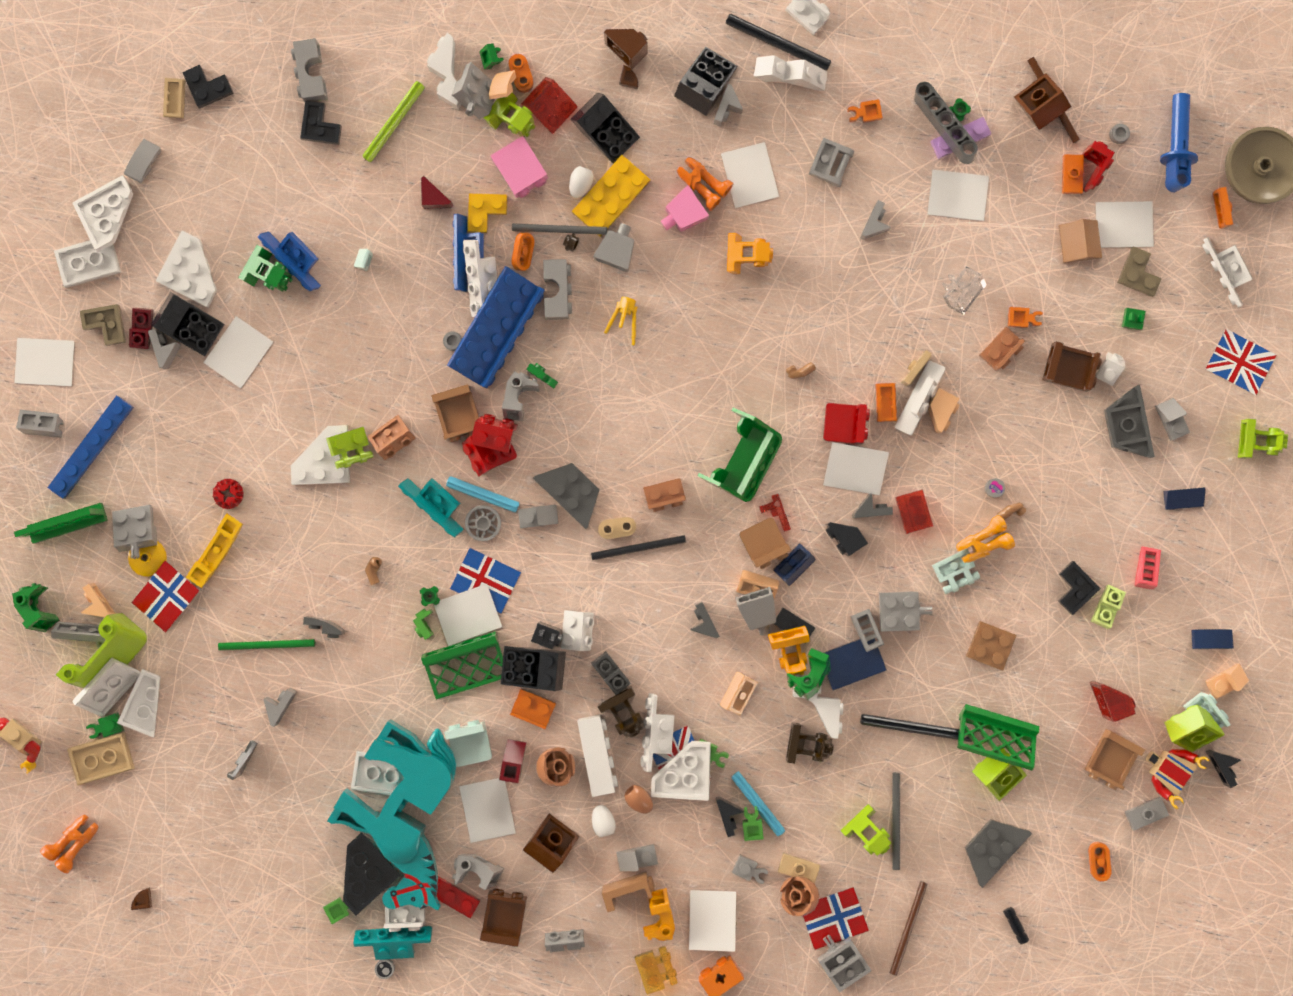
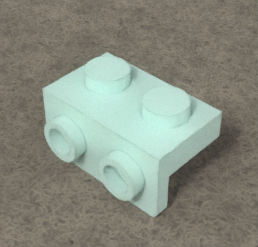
M1200 692L1183 705L1185 710L1192 705L1203 707L1210 713L1220 728L1231 725L1228 722V715L1222 709L1219 710L1216 706L1217 701L1211 694Z

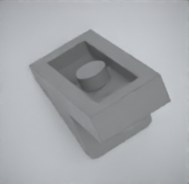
M730 84L727 85L714 119V124L720 127L722 122H726L730 114L728 110L742 114L743 111L737 95Z
M879 200L876 202L860 239L864 240L887 232L891 228L877 221L882 220L886 211L883 209L884 202Z
M157 329L149 330L148 333L159 368L168 369L181 344L175 342L165 345L167 339L163 332L161 333Z
M1174 398L1155 406L1170 441L1190 433L1183 417L1187 413Z
M556 505L518 509L520 528L559 524Z
M292 688L286 691L283 690L277 699L280 701L279 703L269 697L264 698L271 726L275 727L279 724L295 697L296 690Z
M654 844L616 852L620 871H639V868L658 864Z

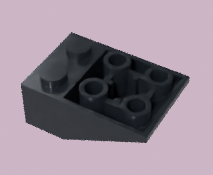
M705 46L679 82L674 97L707 116L738 66Z
M596 93L570 119L613 164L640 138L608 98L601 93Z
M170 292L151 323L154 328L203 356H206L225 325Z
M504 646L500 684L548 691L562 690L566 652Z

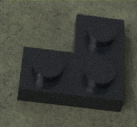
M200 65L182 72L199 109L234 94L225 74L208 81Z
M305 101L300 139L339 145L342 126L341 124L323 122L325 103Z
M1071 561L1059 573L1071 589L1058 602L1071 615H1074L1101 589L1075 561Z

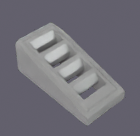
M870 609L850 616L866 652L884 645ZM867 616L868 620L861 623L858 622L859 619ZM870 623L871 627L865 630L861 629L862 626ZM874 631L875 634L864 637V634ZM877 638L878 641L867 644V641Z

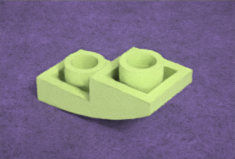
M1107 585L1098 602L1091 622L1110 629L1117 611L1121 608L1126 592Z

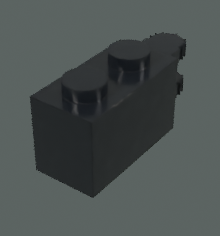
M540 621L537 623L531 642L553 650L555 646L558 647L560 645L563 634H560V628Z

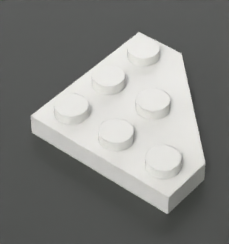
M123 175L73 202L76 212L97 252L116 242L131 202L133 192Z
M181 231L156 282L209 308L217 289L203 251L202 242L200 239Z
M348 425L327 426L291 465V485L350 483V467L336 468L335 462L341 460L340 456H331L326 440L328 437L347 432Z
M691 741L652 777L651 797L709 801L711 742Z

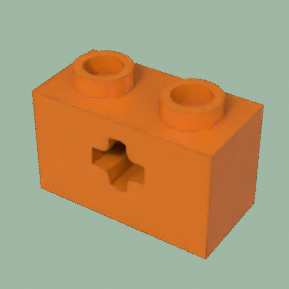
M731 955L721 957L716 961V965L703 969L699 976V982L708 996H720L744 980L742 971ZM717 974L723 975L724 978L717 977Z

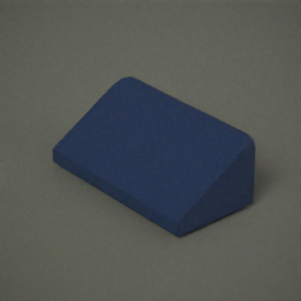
M1205 487L1163 491L1165 510L1204 507Z
M800 543L788 554L789 556L784 558L773 569L788 586L792 585L816 560Z

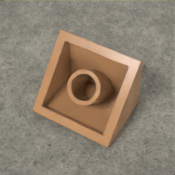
M1081 219L1059 225L1063 263L1102 258L1098 220Z

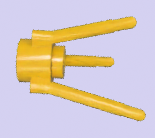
M621 297V301L617 302L616 309L604 331L605 334L608 333L619 310L622 314L619 328L623 327L626 315H631L632 313L631 338L633 346L635 345L636 313L638 309L635 306V299Z

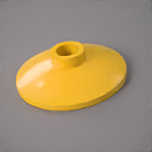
M158 541L155 546L139 548V558L132 559L131 550L128 553V562L131 569L136 574L145 577L153 576L163 562L167 561L166 550ZM144 554L148 556L147 561L142 559Z

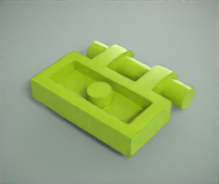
M364 427L326 438L331 456H340L341 460L335 462L337 469L342 467L349 468L352 464L367 462V459L373 458L371 450L364 452L362 448L369 445ZM355 449L356 455L348 457L347 452Z

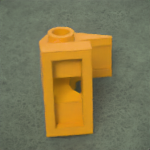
M728 233L727 272L740 274L741 264L754 263V267L768 266V263H772L773 248H770V242H766V239L757 238L754 242H742V236L739 234ZM753 248V257H743V249Z
M806 626L768 634L772 650H781L782 658H779L781 669H785L786 673L794 676L798 674L804 675V671H807L805 664H808L806 653L801 652L800 644L810 642ZM795 645L796 652L786 654L785 647Z
M667 888L655 890L652 892V898L649 899L651 916L657 914L660 918L656 923L643 927L644 937H648V940H652V938L660 941L672 940L675 924Z

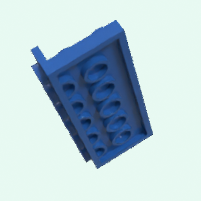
M505 266L447 366L486 389L488 386H491L495 380L496 372L505 363L506 355L513 350L516 338L523 333L526 321L530 320L533 316L536 304L542 301L545 290Z

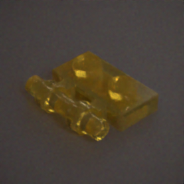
M666 946L658 948L660 955L655 957L653 950L635 956L647 995L665 989L663 982L669 979L670 985L678 983L676 978L677 972L672 967L670 952H667ZM663 963L666 972L660 973L658 964Z

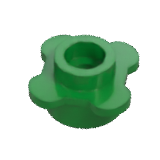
M961 98L956 99L955 104L949 107L959 121H963L964 116L971 112V107Z
M436 586L429 589L421 588V604L423 606H428V604L438 605L440 602L437 594L439 589Z

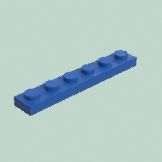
M116 395L47 488L62 499H66L134 407Z

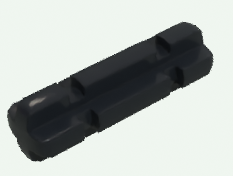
M1012 907L1006 908L1003 912L1014 934L1017 935L1018 942L1021 945L1027 943L1029 938L1024 932L1025 930L1016 916L1015 910Z

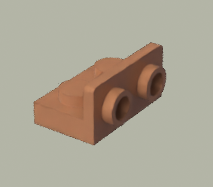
M1004 327L979 356L995 371L1000 368L1004 369L1011 362L1009 358L1013 354L1017 355L1024 348L1022 344L1025 340L1023 338L1019 339L1010 329Z
M399 415L367 436L376 452L384 460L393 457L396 452L415 440V436L410 432Z
M680 478L643 487L649 510L653 509V512L665 510L664 506L669 504L672 505V508L683 505L682 501L686 500Z

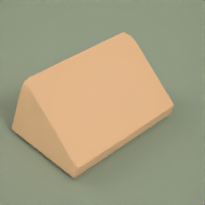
M743 570L736 592L745 595L770 587L775 598L779 581Z
M736 672L720 706L741 716L758 682L740 672Z

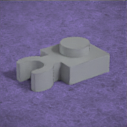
M740 854L732 873L748 881L753 876L758 883L763 884L764 880L759 878V874L765 873L768 875V870L762 867L756 868L758 864L756 861Z

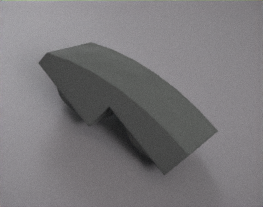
M305 616L303 619V625H309V629H320V626H322V634H327L328 638H339V635L345 634L343 628L331 621L312 616Z
M606 651L591 662L592 666L615 695L631 684Z

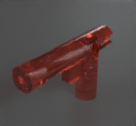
M779 494L771 496L773 502L759 506L761 514L770 510L772 517L779 516L784 532L791 530ZM776 501H779V507L774 505Z

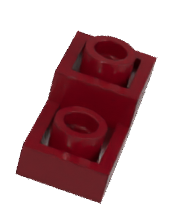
M132 308V327L129 328L130 348L149 349L151 339L148 331L152 330L153 327L151 323L153 322L154 309Z

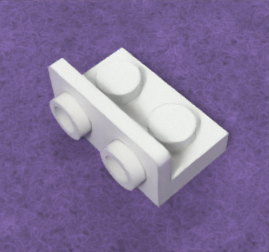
M793 0L785 10L813 36L825 24L831 14L829 8L817 0Z

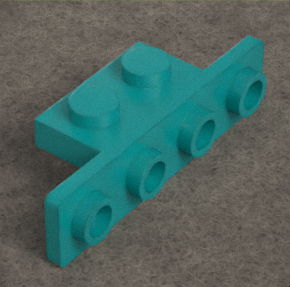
M409 478L398 485L402 492L409 496L420 509H423L430 515L433 521L441 525L447 534L455 538L464 530L450 517L461 503L433 478L426 483L422 490Z
M423 926L417 931H409L408 927L401 928V931L390 932L389 928L356 930L353 945L354 947L373 946L375 960L414 958L413 944L430 943L432 926Z

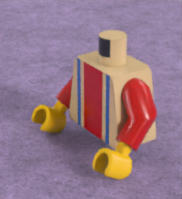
M0 718V736L16 750L27 756V760L20 765V768L23 769L25 767L28 774L36 768L35 762L40 753L42 741L16 719Z
M1171 749L1169 752L1163 750L1160 755L1151 751L1147 755L1146 761L1153 765L1149 773L1152 775L1151 781L1154 788L1164 799L1171 801L1174 809H1179L1174 805V802L1179 800L1184 804L1183 799L1178 795L1197 768L1196 763L1202 769H1207L1201 765L1202 760L1210 762V760L1206 757L1199 758V755L1186 749Z

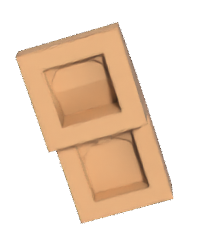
M515 70L495 75L490 86L489 99L508 97L512 93L511 83L516 79Z

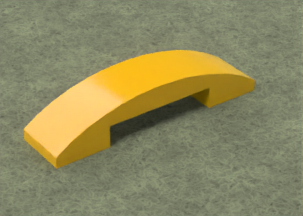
M226 513L216 529V534L199 560L195 561L186 578L200 588H203L229 552L243 523Z

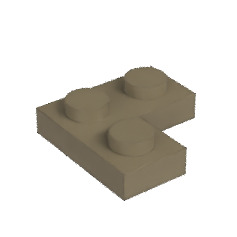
M1133 246L1117 283L1154 297L1162 278L1144 271L1151 253Z
M115 304L80 311L83 330L102 328L106 346L126 343L120 305Z

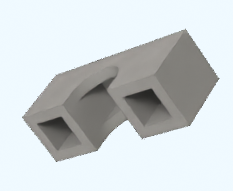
M316 38L294 41V48L291 49L293 60H296L297 67H294L296 79H299L300 86H297L299 98H302L304 102L328 100L326 83L323 77L309 76L310 67L316 63H322L318 41Z
M566 259L543 260L544 281L554 282L559 286V292L555 297L544 298L545 319H569V314H572V303H568V295H572L571 283L568 284V276H571V264L567 265Z

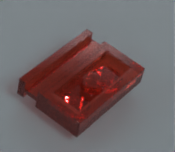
M923 489L895 497L905 534L933 526Z

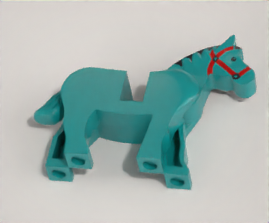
M390 719L385 724L378 738L373 741L364 758L384 761L393 765L400 771L404 779L391 793L381 812L373 810L346 788L333 807L334 810L327 822L331 824H344L356 831L371 834L383 856L404 873L405 877L401 879L399 884L388 888L384 893L382 901L385 907L396 909L405 905H413L419 907L420 910L427 906L439 910L440 903L436 896L438 872L433 850L424 835L426 825L402 810L410 802L431 815L454 783L456 772L455 757L445 741L441 729H434L427 741L426 747L416 734Z

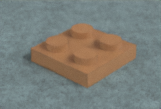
M979 621L966 657L1003 671L1017 635Z

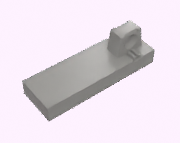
M57 622L51 631V637L54 639L96 642L98 648L106 641L99 634V625Z

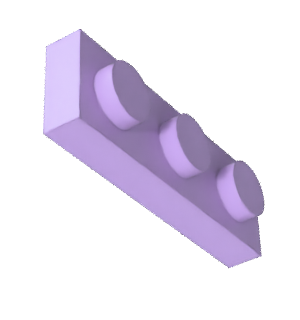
M984 117L963 126L975 142L991 135ZM941 136L931 140L930 143L938 159L953 153ZM952 136L954 139H961L959 136Z

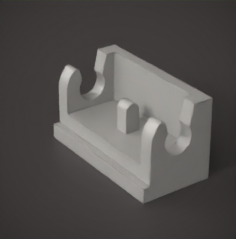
M20 410L16 428L23 434L61 438L62 431L59 429V425L64 423L59 414Z

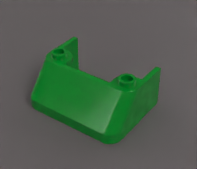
M733 407L731 411L741 417L737 424V432L742 436L725 470L717 468L711 473L710 477L698 473L697 476L744 502H749L755 496L781 446L782 435L757 417Z

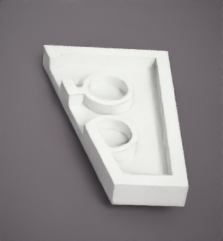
M144 669L141 670L117 722L118 724L154 738L161 676Z

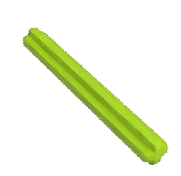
M416 81L364 152L363 158L368 162L374 160L425 89L422 83Z

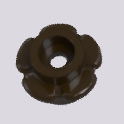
M574 233L567 235L563 242L565 250L573 252L579 243V238Z

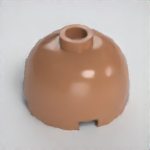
M555 747L548 749L537 760V775L548 786H564L570 782L571 776L575 774L574 758L565 751V748Z
M801 876L791 877L784 881L781 886V904L784 910L792 916L808 915L815 910L819 903L818 888L809 878Z

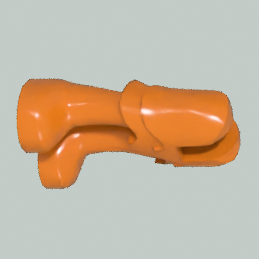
M688 157L685 163L693 171L689 173L684 168L679 167L677 173L693 191L696 190L705 199L707 209L712 211L721 202V197L724 198L729 193L734 183L730 180L724 182L717 180L700 162ZM701 179H703L710 187H712L717 192V194H714L709 189H707L700 182Z
M85 814L76 819L62 832L64 835L58 842L53 845L47 844L40 850L46 859L54 861L60 856L71 840H76L69 850L55 862V866L63 873L68 874L72 870L75 856L86 843H89L98 831L99 826L96 823H93L84 833L79 830L89 819Z

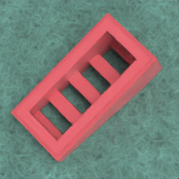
M1141 547L1135 587L1155 589L1157 587L1161 550ZM1145 554L1155 556V558H1146ZM1144 563H1152L1153 566L1144 565ZM1144 570H1146V571H1152V574L1143 573V572H1144Z

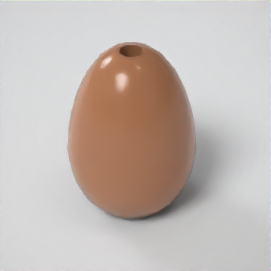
M632 785L626 790L624 798L630 808L643 814L652 811V799L644 788Z

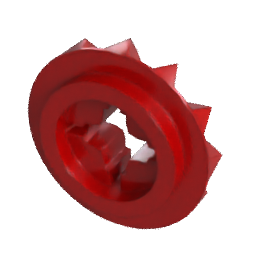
M223 479L217 482L213 488L212 497L216 504L223 509H233L243 500V488L234 479ZM230 488V493L235 495V497H228L225 500V495L221 491H227Z

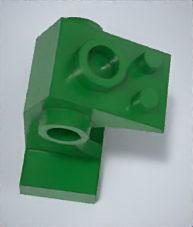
M256 245L238 277L253 287L258 279L264 281L263 285L272 291L276 288L281 292L287 291L288 282L291 283L293 280L291 278L292 275L285 271V266L278 262L275 264L269 262L273 254L259 245ZM266 265L269 266L265 275L262 276L261 274L264 271Z
M32 583L31 586L22 587L18 592L12 593L14 607L24 619V622H22L24 627L29 630L46 632L60 620L56 614L42 612L38 609V598L48 589V587L41 586V584Z
M813 648L808 653L811 668L808 675L796 677L787 673L788 686L790 688L794 686L796 694L799 697L804 696L807 700L818 693L825 676L831 670L829 655Z

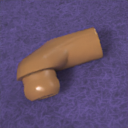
M810 362L798 370L792 365L786 369L789 378L795 379L807 376L815 371L816 367Z
M1019 502L1008 505L997 515L1001 516L1004 520L1015 512L1018 516H1022L1026 512V508Z
M372 557L365 568L370 585L380 582L377 571L382 565V560L379 557Z

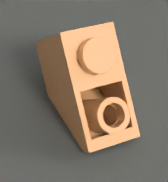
M941 388L937 389L928 407L934 430L938 434L948 429L951 423L949 418L951 414L956 413L960 405L957 403L960 398Z

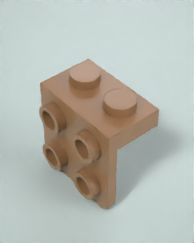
M772 517L741 531L739 534L756 568L760 566L761 569H764L771 565V560L775 558L778 561L789 556L787 552L791 551Z

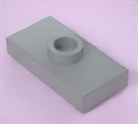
M1161 797L1125 811L1129 824L1134 831L1169 816Z

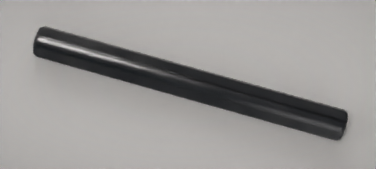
M729 14L726 19L727 25L797 58L806 60L825 71L828 70L831 64V60L733 14Z
M862 714L860 718V723L867 726L958 740L959 729L867 714ZM969 737L964 738V741L972 742Z

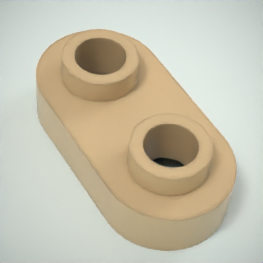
M630 517L604 520L600 523L598 532L605 539L630 536L636 530V523ZM624 523L630 524L629 530L623 529ZM605 526L611 527L610 533L604 531Z

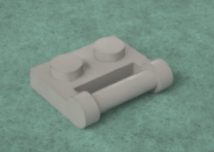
M823 138L809 175L826 181L833 186L840 187L844 171L855 151ZM838 152L843 154L835 176H831L829 173Z

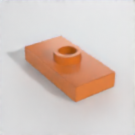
M1063 155L1062 194L1083 193L1084 155Z
M1218 188L1213 191L1218 225L1220 229L1233 225L1232 203L1228 199L1227 188Z
M895 383L875 384L877 422H896Z

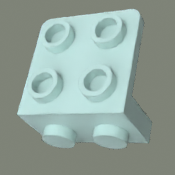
M473 720L467 722L468 725L461 727L460 724L451 725L444 732L446 740L449 739L456 767L488 761L492 758L485 721Z

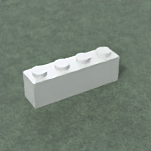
M601 714L579 718L577 722L592 797L615 793V787H618L616 775H612L611 768H614L613 757L608 755L607 749H611L609 737L605 738L604 730H607L605 718L601 719Z

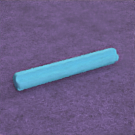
M452 476L447 480L446 486L512 512L518 510L519 502Z
M739 771L733 774L732 780L754 807H758L759 814L777 836L782 835L785 832L784 827Z

